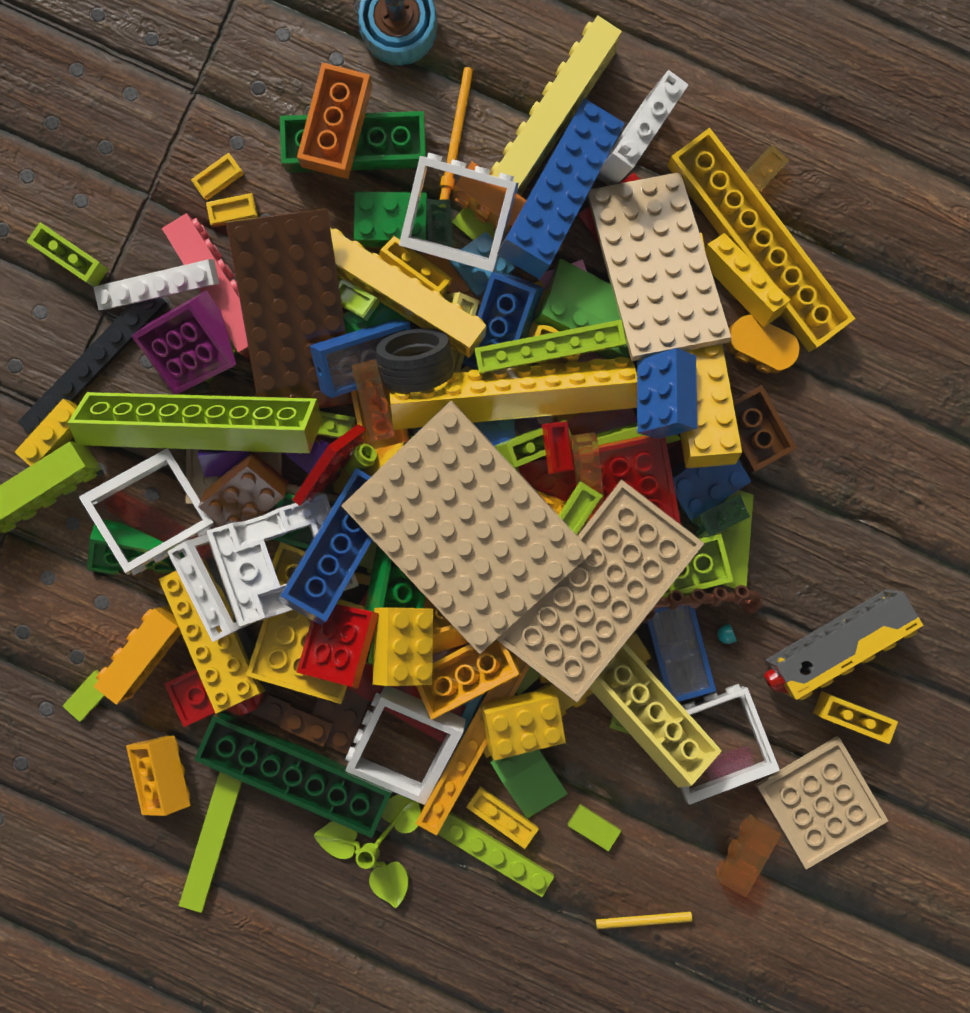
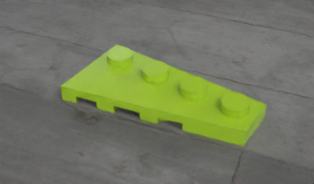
M741 490L736 491L725 499L714 534L720 533L722 535L734 580L722 585L734 589L738 585L747 587L754 495Z

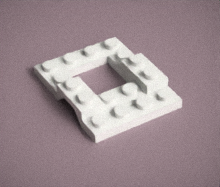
M326 494L315 497L311 502L307 500L301 506L294 503L257 518L230 523L206 531L238 627L293 610L277 601L286 584L280 586L265 541L310 526L314 538L331 509ZM354 573L344 591L359 586Z

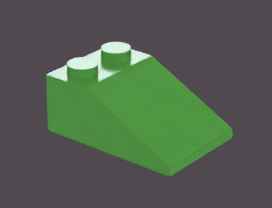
M541 749L495 761L490 756V763L527 819L568 794Z

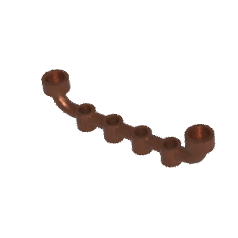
M738 585L733 592H727L723 587H716L709 594H705L702 589L696 588L690 595L684 596L680 591L673 590L667 597L660 598L641 623H648L654 616L655 609L661 607L676 610L679 606L683 605L698 608L701 604L711 603L713 606H720L723 602L732 601L734 604H741L743 610L747 613L754 614L762 607L763 602L757 591L749 590L744 585Z

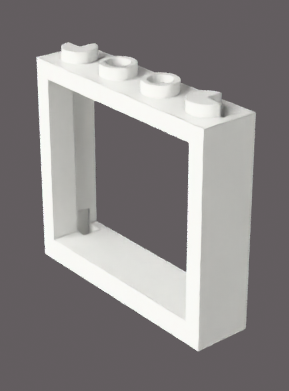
M670 70L664 74L644 99L612 147L597 178L608 186L615 185L633 169L687 88L688 84Z
M428 153L427 157L420 156L399 245L491 272L496 271L500 257L497 252L504 242L519 183L513 181L514 176L500 173L499 177L489 175V169L479 166L475 167V171L465 168L466 163L452 159L451 164L442 162L443 156ZM428 166L507 188L489 258L411 236Z
M168 448L79 497L127 575L132 573L134 576L139 572H143L147 569L146 564L153 560L155 563L162 561L169 556L167 553L169 550L197 535L198 537L206 535V531L211 530L210 527L214 526L212 519L198 508L200 500ZM168 464L202 518V521L128 563L93 505Z
M207 535L181 543L169 550L168 554L212 642L248 625L238 627L237 622L233 623L196 550L197 547L209 544ZM181 552H183V554H184V556H185V557L182 558V559H181V557H180V555H179V553H181ZM218 625L222 630V632L218 633L216 629V626Z
M739 684L726 688V693L717 695V692L704 696V701L695 704V701H690L681 705L689 715L739 697L764 759L763 762L691 789L689 786L680 787L685 801L689 805L780 771L747 687H740Z
M384 686L381 694L376 693L371 703L374 706L373 711L368 710L363 719L364 729L359 728L353 741L357 743L355 748L351 746L345 758L348 761L345 771L425 805L463 734L466 719L447 712L431 720L423 700L391 686ZM384 707H388L447 733L422 783L360 757Z

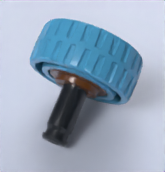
M361 0L358 23L362 39L366 48L380 61L398 66L412 64L420 60L432 48L438 28L437 13L433 0Z

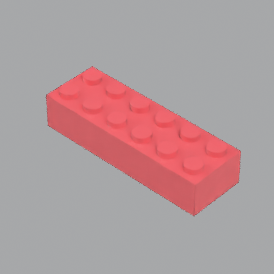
M186 213L163 227L162 230L184 265L214 259L219 284L200 288L199 290L201 293L207 290L221 310L229 339L237 352L249 360L250 356L237 283L234 279L232 280L235 276L229 266L220 259L222 255L216 245H213L209 239L210 235L205 227L200 224L197 218L192 219Z

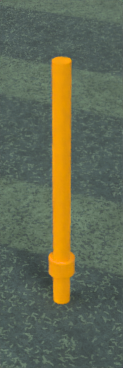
M465 67L463 71L446 162L451 164L452 159L457 160L473 69ZM445 171L440 181L442 189L439 206L448 207L450 192L454 189V173Z

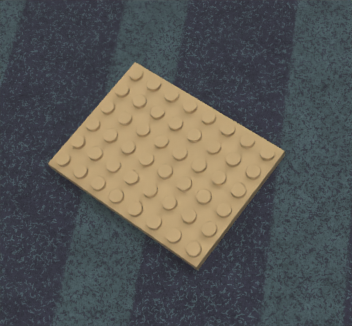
M450 401L341 505L479 654L592 553L589 547L453 401Z

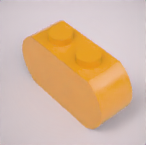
M752 315L741 317L729 328L731 340L726 343L728 351L735 355L734 358L736 360L756 365V369L762 373L781 372L790 367L798 358L799 343L794 335L770 323L763 327Z

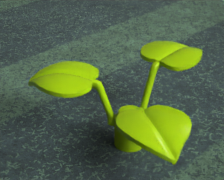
M400 794L391 797L382 814L383 819L390 824L375 844L367 843L360 848V843L355 841L358 832L334 821L329 822L318 830L314 837L320 846L332 856L339 859H347L355 853L357 854L356 862L359 867L363 869L375 868L369 878L371 889L378 897L396 908L406 895L409 882L408 873L399 862L394 861L387 866L383 861L376 862L380 855L378 846L393 826L400 833H410L418 827L415 823L421 813L420 803Z

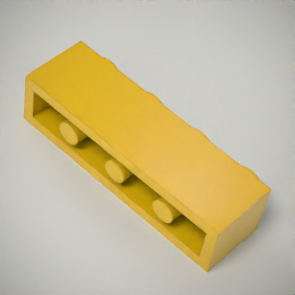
M726 233L710 242L705 249L711 273L763 327L781 316L790 299Z

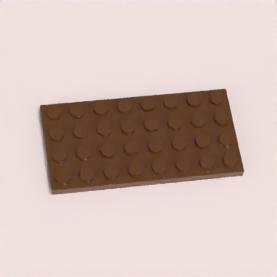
M328 209L225 221L257 397L317 399L319 409L353 403L351 392L333 398L321 392L310 350V345L346 334Z

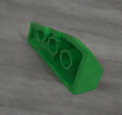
M102 519L128 563L164 543L121 522ZM94 524L89 541L87 570L119 574L120 571L124 570L96 524ZM183 552L179 553L181 559L185 557ZM170 556L158 563H155L153 560L145 565L147 568L145 570H154L156 573H172L176 571Z

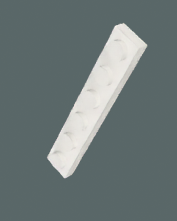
M207 259L93 288L98 309L107 310L219 284L214 259Z

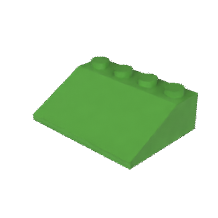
M560 258L533 322L538 325L551 326L560 332L620 320L611 284ZM626 342L625 346L594 351V353L610 360L617 357L627 358L629 349Z

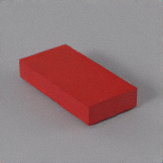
M568 421L542 424L548 474L574 471Z

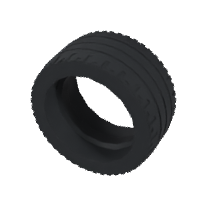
M434 329L401 331L386 337L376 347L379 375L383 385L389 390L403 393L425 391L444 384L453 374L450 342L447 335L441 331Z

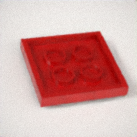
M357 424L328 445L292 499L296 504L301 506L307 500L313 501L319 492L323 493L329 484L333 485L340 476V473H338L341 467L344 468L351 457L349 454L364 441L362 435L366 429L362 425Z
M336 604L324 624L319 625L311 620L296 673L359 688L379 614L373 611Z

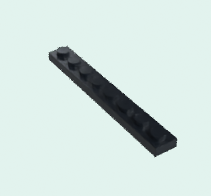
M160 297L130 304L25 413L18 423L31 434L62 399L74 402L133 340L132 335L150 323L168 303Z

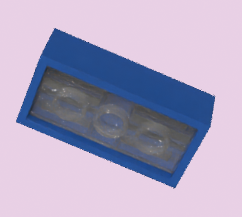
M396 318L310 345L321 392L333 398L381 382L376 359V347L383 339L390 335L411 330L410 323Z
M689 605L679 606L676 610H670L667 607L655 609L652 619L644 624L658 677L662 685L678 702L715 692L716 689L695 609Z

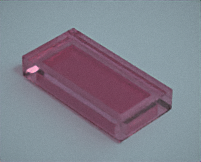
M744 746L718 755L706 769L708 780L713 781L755 765L749 747Z

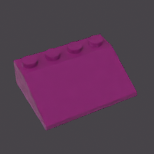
M207 290L153 320L132 335L134 341L174 395L236 365L221 310Z

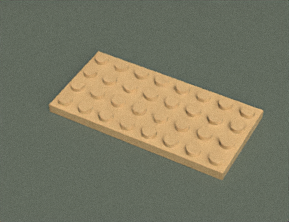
M678 172L590 189L587 198L620 320L622 319L631 360H641L674 348L687 351L730 342L731 334L682 175Z
M622 479L578 534V537L589 547L592 553L497 639L576 702L580 700L704 545L703 541Z

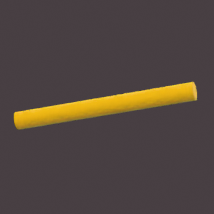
M691 912L596 919V928L598 930L692 922Z

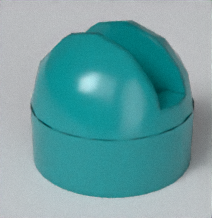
M730 623L718 630V639L722 643L731 644L737 641Z

